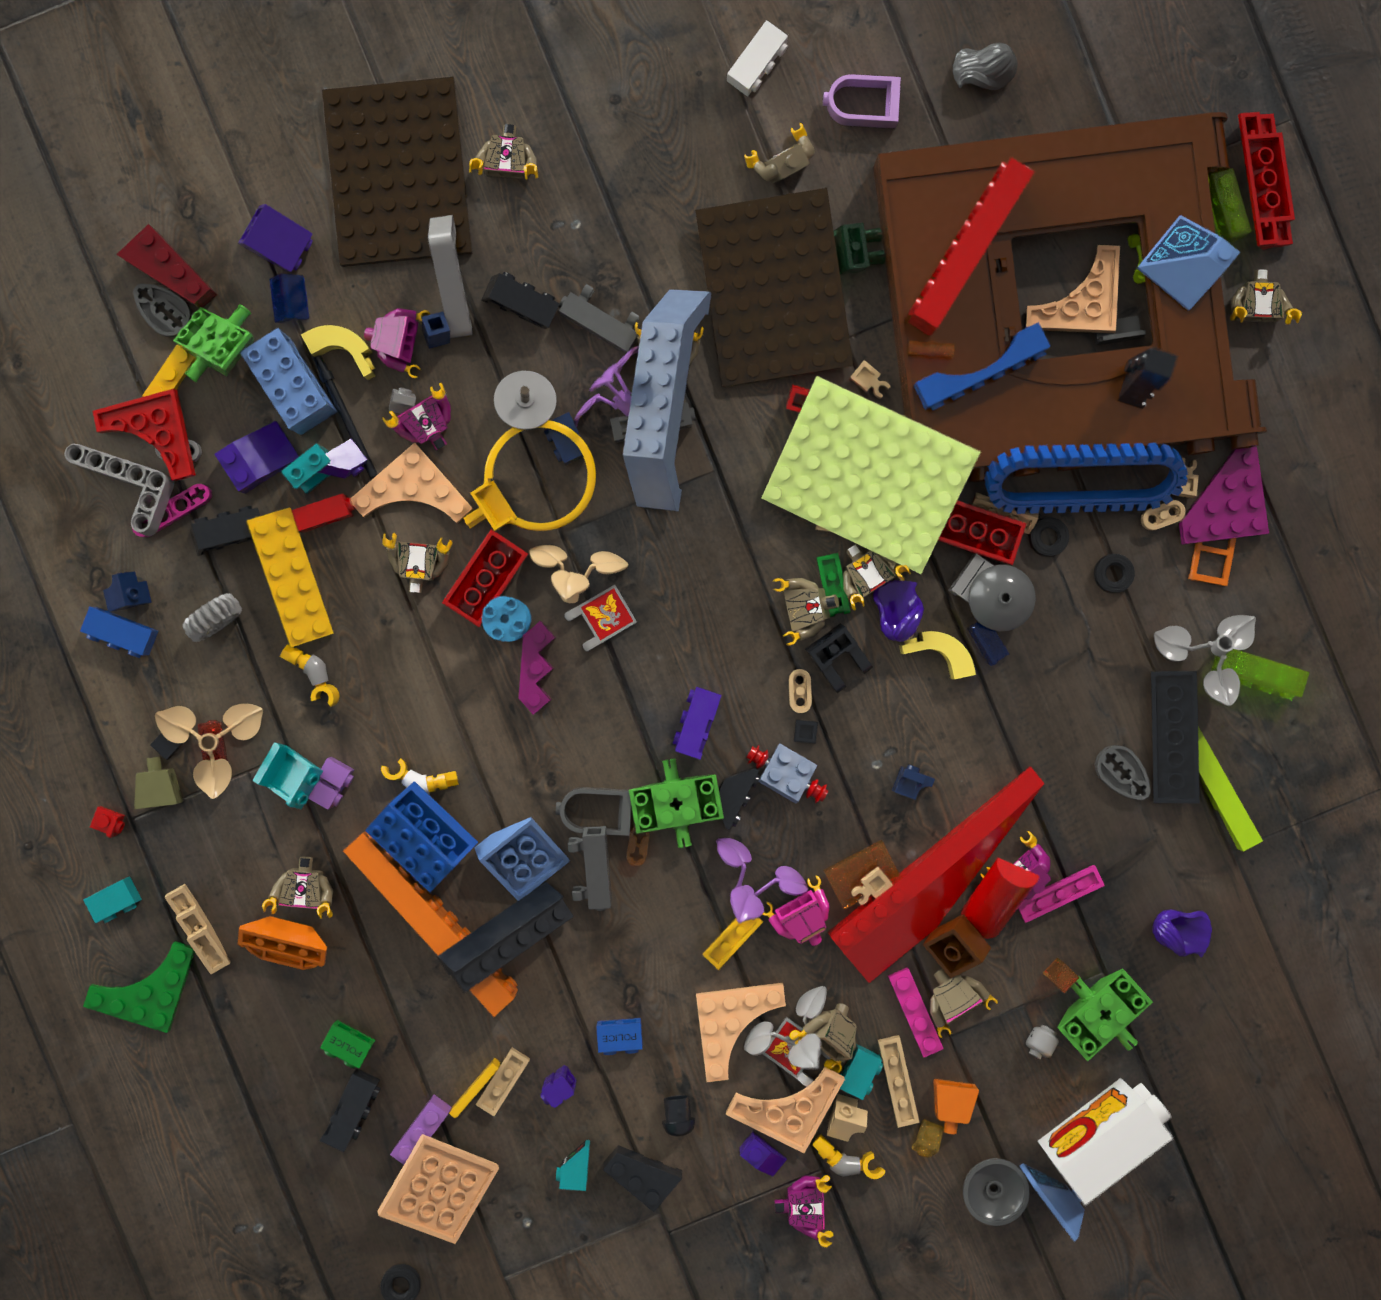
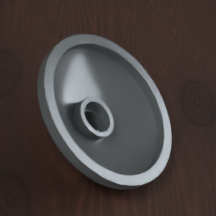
M996 565L989 567L974 579L970 587L969 606L976 620L988 629L994 631L1016 629L1029 619L1034 610L1036 601L1034 586L1024 572L1013 566ZM1004 593L1009 597L1007 602L1002 600Z
M992 1158L976 1164L967 1174L963 1184V1199L967 1209L978 1221L987 1225L1001 1226L1013 1222L1024 1212L1029 1201V1184L1025 1175L1014 1163L1004 1159ZM992 1184L997 1185L994 1190H990Z

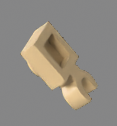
M865 360L849 378L865 392L872 388L874 395L879 399L883 395L879 392L878 388L880 386L885 387L887 390L890 388L888 382L877 379L881 373Z
M1196 460L1190 462V467L1186 466L1188 480L1186 486H1181L1183 489L1179 495L1181 497L1193 499L1197 496L1199 475L1193 474V470L1197 467Z
M876 867L861 879L864 885L853 888L851 893L853 896L862 893L863 897L858 901L860 905H863L868 901L871 894L876 899L893 884L883 871Z

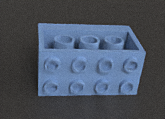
M279 328L240 352L287 427L292 431L302 435L338 412L292 339Z

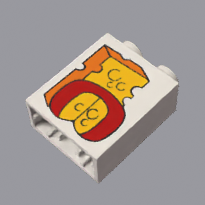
M1120 1078L1043 1136L1038 1142L1086 1205L1173 1139L1163 1126L1172 1117L1157 1097L1151 1095L1142 1083L1132 1089Z

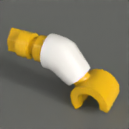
M402 758L398 761L401 769L396 775H391L388 767H381L382 774L387 779L392 781L402 780V784L406 788L415 781L429 795L430 792L436 791V788L445 790L450 786L459 785L456 771L437 774L435 778L433 775H421L413 770L408 771L407 764Z

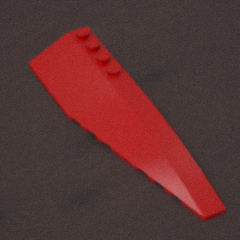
M1031 766L890 880L893 886L876 899L872 895L865 904L857 907L828 931L832 940L868 983L873 981L939 926L1045 784Z

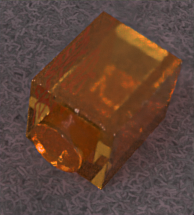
M1059 958L1043 972L1063 993L1079 979Z

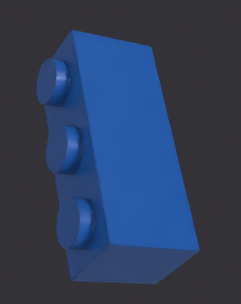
M89 607L80 632L87 634L86 638L99 642L101 639L108 642V647L120 650L122 647L128 650L127 654L138 658L141 655H150L158 634V630L98 607Z

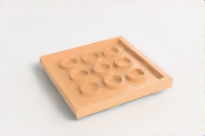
M422 1134L378 1209V1215L456 1244L496 1175L499 1166L497 1163Z

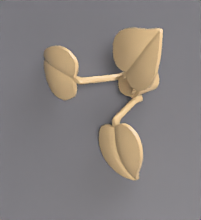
M539 545L528 551L531 560L537 565L547 568L555 567L556 565L560 567V571L552 574L551 580L561 599L566 603H576L578 601L579 593L589 587L587 578L593 569L596 568L601 574H614L626 569L629 565L618 555L601 551L591 556L590 561L593 564L589 566L583 576L564 571L562 562L567 560V554L557 546Z
M238 704L230 707L223 715V722L228 728L217 735L207 733L201 736L192 730L196 725V717L189 708L184 706H175L156 712L155 719L159 730L169 741L184 743L188 740L191 733L199 740L200 748L208 752L210 760L200 761L194 768L193 777L197 786L211 799H214L227 788L232 777V768L229 762L225 759L215 760L213 750L219 745V738L230 731L239 740H248L254 737L261 726L263 709L253 704Z

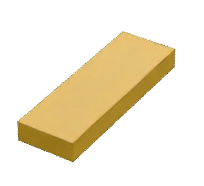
M759 917L738 923L735 918L702 955L719 970L763 923V920Z
M496 1058L489 1063L453 1105L449 1112L452 1117L457 1118L499 1069L500 1062Z

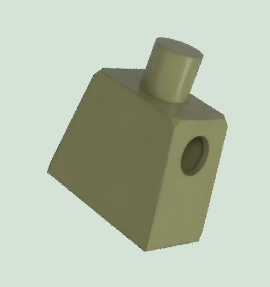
M160 757L146 758L148 771L136 774L135 809L182 803L183 797L174 769H162Z

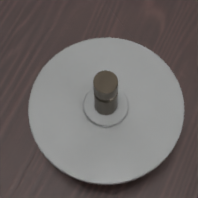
M518 371L509 374L498 384L494 394V406L499 417L509 426L522 430L534 429L542 426L552 417L556 408V393L552 384L544 376L532 371Z

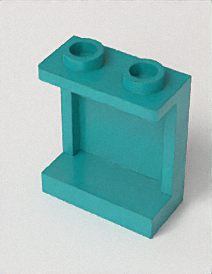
M316 443L281 472L294 488L298 489L301 487L308 494L331 476L318 473L331 462L326 455L329 450Z
M274 742L252 781L258 785L268 787L287 801L286 805L289 807L302 809L308 801L313 788L319 782L323 770L289 746Z

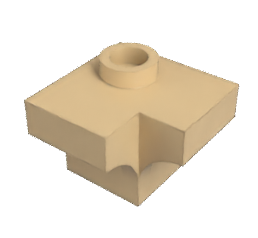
M840 1094L836 1095L833 1109L828 1119L827 1136L848 1142L851 1135L865 1132L868 1111L857 1108L858 1099Z

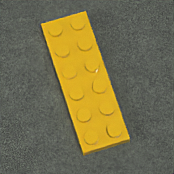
M291 508L247 520L251 537L290 648L333 634Z

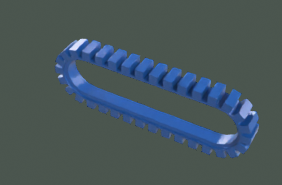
M1135 443L1133 450L1130 444H1121L1119 450L1116 444H1107L1106 451L1102 444H1094L1092 451L1089 445H1080L1078 451L1075 445H1066L1065 452H1063L1061 445H1053L1051 452L1047 446H1039L1037 452L1034 446H1025L1024 453H1020L1018 447L1010 449L1011 456L1008 457L1004 452L997 456L999 463L991 462L988 466L990 472H986L984 478L990 500L998 509L1002 507L1003 512L1011 513L1015 508L1017 514H1025L1027 507L1030 514L1039 513L1040 507H1042L1044 513H1052L1053 507L1056 508L1057 513H1065L1067 506L1071 513L1079 512L1080 506H1082L1084 512H1092L1094 506L1097 512H1106L1107 505L1110 511H1119L1120 505H1122L1124 511H1132L1134 504L1137 511H1144L1147 504H1150L1151 508L1155 509L1160 507L1161 500L1165 504L1173 501L1171 494L1179 496L1183 491L1181 486H1186L1188 480L1186 475H1188V472L1179 452L1174 448L1171 450L1170 446L1162 444L1159 448L1157 443H1148L1147 449H1145L1143 443ZM1156 464L1165 465L1169 468V474L1166 479L1159 485L1149 489L1025 493L1008 492L1002 489L1004 479L1010 473L1022 468Z

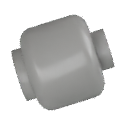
M1044 1025L1034 1027L1026 1040V1046L1030 1049L1029 1054L1039 1060L1042 1057L1050 1058L1059 1043L1056 1037L1057 1033Z

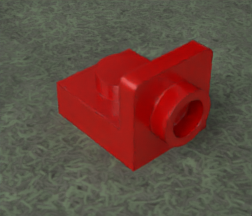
M98 806L90 828L106 833V837H115L124 828L125 822H123L125 815Z

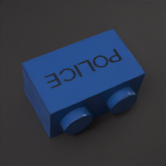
M641 1018L597 1021L598 1053L603 1052L604 1055H614L617 1051H625V1053L632 1054L639 1052L638 1050L643 1048Z

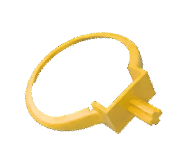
M548 420L542 426L537 427L553 429L569 437L584 456L588 477L585 493L580 503L572 512L553 522L534 523L517 518L494 480L491 481L499 451L511 437L524 431L513 427L499 438L488 455L483 485L470 493L479 508L463 517L466 525L471 529L487 518L494 531L501 529L507 524H513L527 530L547 531L563 527L575 520L589 504L596 483L594 459L584 440L572 429L558 422Z

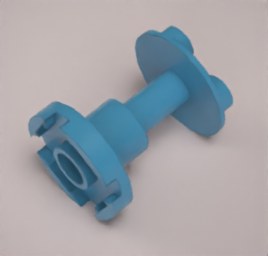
M507 596L497 597L491 600L483 609V627L487 634L495 640L508 642L523 638V635L527 633L531 626V612L518 599Z

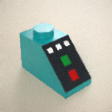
M585 1140L562 1160L561 1167H557L556 1181H560L559 1189L586 1191L590 1140Z

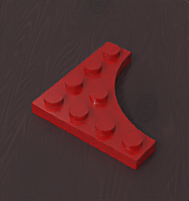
M176 389L166 390L92 411L98 433L117 431L132 433L153 445L161 453L160 456L168 468L171 480L178 481L196 476L179 395Z

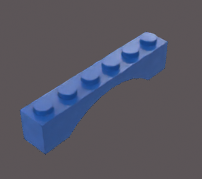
M1038 322L1018 332L1013 337L1010 346L1003 356L986 369L965 375H946L936 372L916 382L913 387L924 409L926 410L931 407L932 410H936L945 405L943 401L952 398L954 401L964 396L965 390L972 387L974 391L984 386V381L991 377L993 381L1006 375L1005 370L1012 368L1015 371L1025 366L1026 360L1033 358L1035 361L1045 356V351L1051 346Z

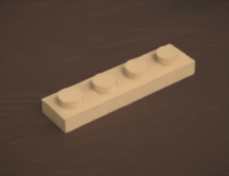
M900 1036L878 1040V1045L897 1126L899 1128L920 1123Z

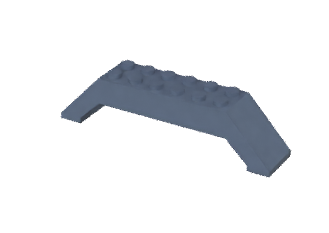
M669 289L643 321L623 450V458L637 507L679 512L682 490L679 488L674 462L694 330L703 317L709 313L711 292Z

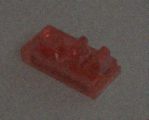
M209 720L206 723L197 724L198 733L201 736L207 733L217 735L223 731L222 723L217 722V720ZM224 736L219 738V745L213 750L215 760L225 759L228 761ZM201 749L203 760H210L208 752Z

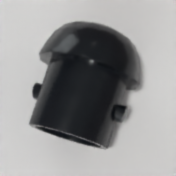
M677 1095L664 1098L666 1120L662 1121V1124L667 1134L679 1137L691 1133L694 1129L695 1117H691L689 1096Z

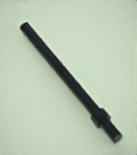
M321 355L314 357L313 359L320 372L319 377L322 384L326 385L351 439L366 457L367 461L364 467L370 479L378 475L333 381L335 378L332 371L328 370Z

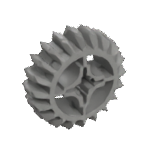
M232 594L220 595L201 606L198 610H195L182 626L187 636L193 642H200L216 634L234 621L241 613L242 608Z

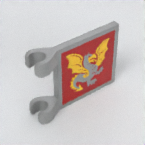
M616 585L611 586L565 613L567 621H571L582 614L595 636L583 643L582 646L585 651L593 649L637 623Z
M786 1017L776 1033L789 1038L792 1031L798 1030L802 1032L804 1029ZM772 1037V1043L763 1055L799 1080L804 1086H809L814 1079L803 1072V1068L796 1067L789 1061V1052L793 1045L777 1037ZM822 1051L821 1054H822L824 1057H826L827 1059H831L827 1054H825V1053Z

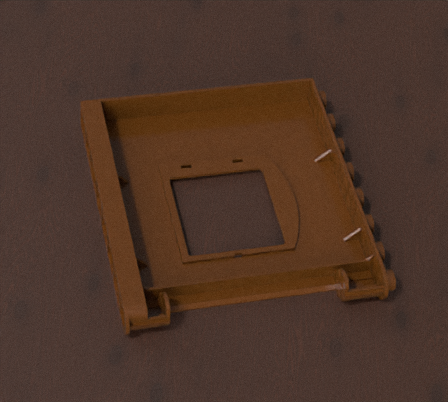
M1212 112L878 154L873 169L904 415L913 421L980 451L979 457L969 475V482L985 481V473L990 472L988 466L991 462L999 463L997 456L1005 452L1009 457L1011 456L1010 449L1017 447L1020 453H1024L1025 446H1034L1036 452L1039 446H1047L1051 452L1053 445H1061L1063 452H1065L1066 445H1075L1077 451L1080 445H1089L1092 451L1094 444H1102L1106 451L1107 444H1116L1118 450L1121 444H1130L1132 450L1135 443H1143L1145 449H1147L1148 443H1157L1159 448L1162 444L1169 446L1186 444L1188 455L1214 452V441L1230 439L1231 450L1259 446L1258 434L1266 433L1267 429L1266 427H1261L1256 380H1233L1221 276L1189 311L1154 282L1152 286L1151 280L1145 276L1153 340L1150 346L1035 361L1026 360L1025 366L1015 371L1012 368L1005 370L1006 375L994 381L991 377L984 381V386L974 391L971 387L964 391V396L954 401L952 398L943 401L945 405L936 410H932L931 407L925 410L913 387L916 382L936 372L946 375H965L986 369L1003 356L1010 346L1013 337L1022 331L1011 246L1013 238L1135 223L1139 228L1142 260H1144L1180 215L1215 234L1208 178L1229 170L1224 123L1228 119L1226 113ZM1012 157L1033 170L1034 174L940 325L930 337L908 323L911 318L908 313L918 298L923 299L920 293L930 278L935 279L932 277V274L941 260H947L944 258V255L954 239L959 241L955 237L966 220L971 222L967 218L977 202H982L979 199L1002 162L1007 164ZM995 260H999L1000 272L996 273L997 266ZM1006 328L1008 329L1009 341H1005L1004 329ZM1151 347L1178 356L1171 379L1160 391L1154 390L1152 392L1154 397L1151 400H1146V406L1143 409L1118 401L1126 376L1124 368L1128 359ZM1084 466L1056 468L1059 472L1084 468ZM1040 468L1018 469L1013 472V477L1039 474Z

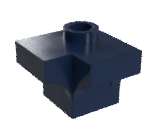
M135 571L112 575L111 586L103 590L108 612L152 603L147 581L138 582Z
M908 764L907 768L900 767L892 791L916 800L918 792L924 787H932L935 779L919 773L920 768Z

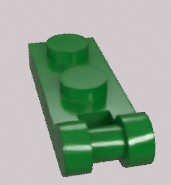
M835 553L817 557L822 588H824L826 596L837 595L841 599V604H839L838 608L829 609L830 617H835V614L851 613L848 597L843 589V573L839 554Z

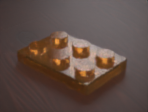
M882 840L823 870L844 910L858 903V900L863 897L862 893L853 896L851 891L857 886H863L864 884L861 879L876 867H879L891 882L900 876Z

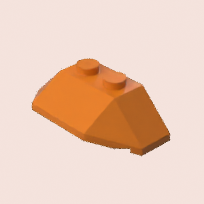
M269 916L239 927L238 945L242 948L245 947L251 954L261 960L301 970L325 965L327 946L311 926Z

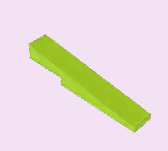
M1198 727L1199 780L1214 809L1218 810L1237 849L1245 851L1263 842Z

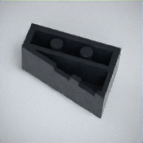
M1151 347L1128 359L1124 368L1126 376L1118 401L1143 409L1146 406V400H1151L1154 397L1152 392L1154 390L1160 391L1171 379L1178 356Z
M619 1145L607 1157L603 1165V1171L653 1212L656 1211L682 1180L681 1169L664 1165L663 1162L654 1161Z

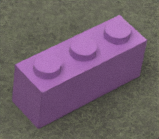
M433 1095L395 1145L390 1155L404 1165L421 1135L424 1134L431 1137L448 1115L451 1106L436 1095Z

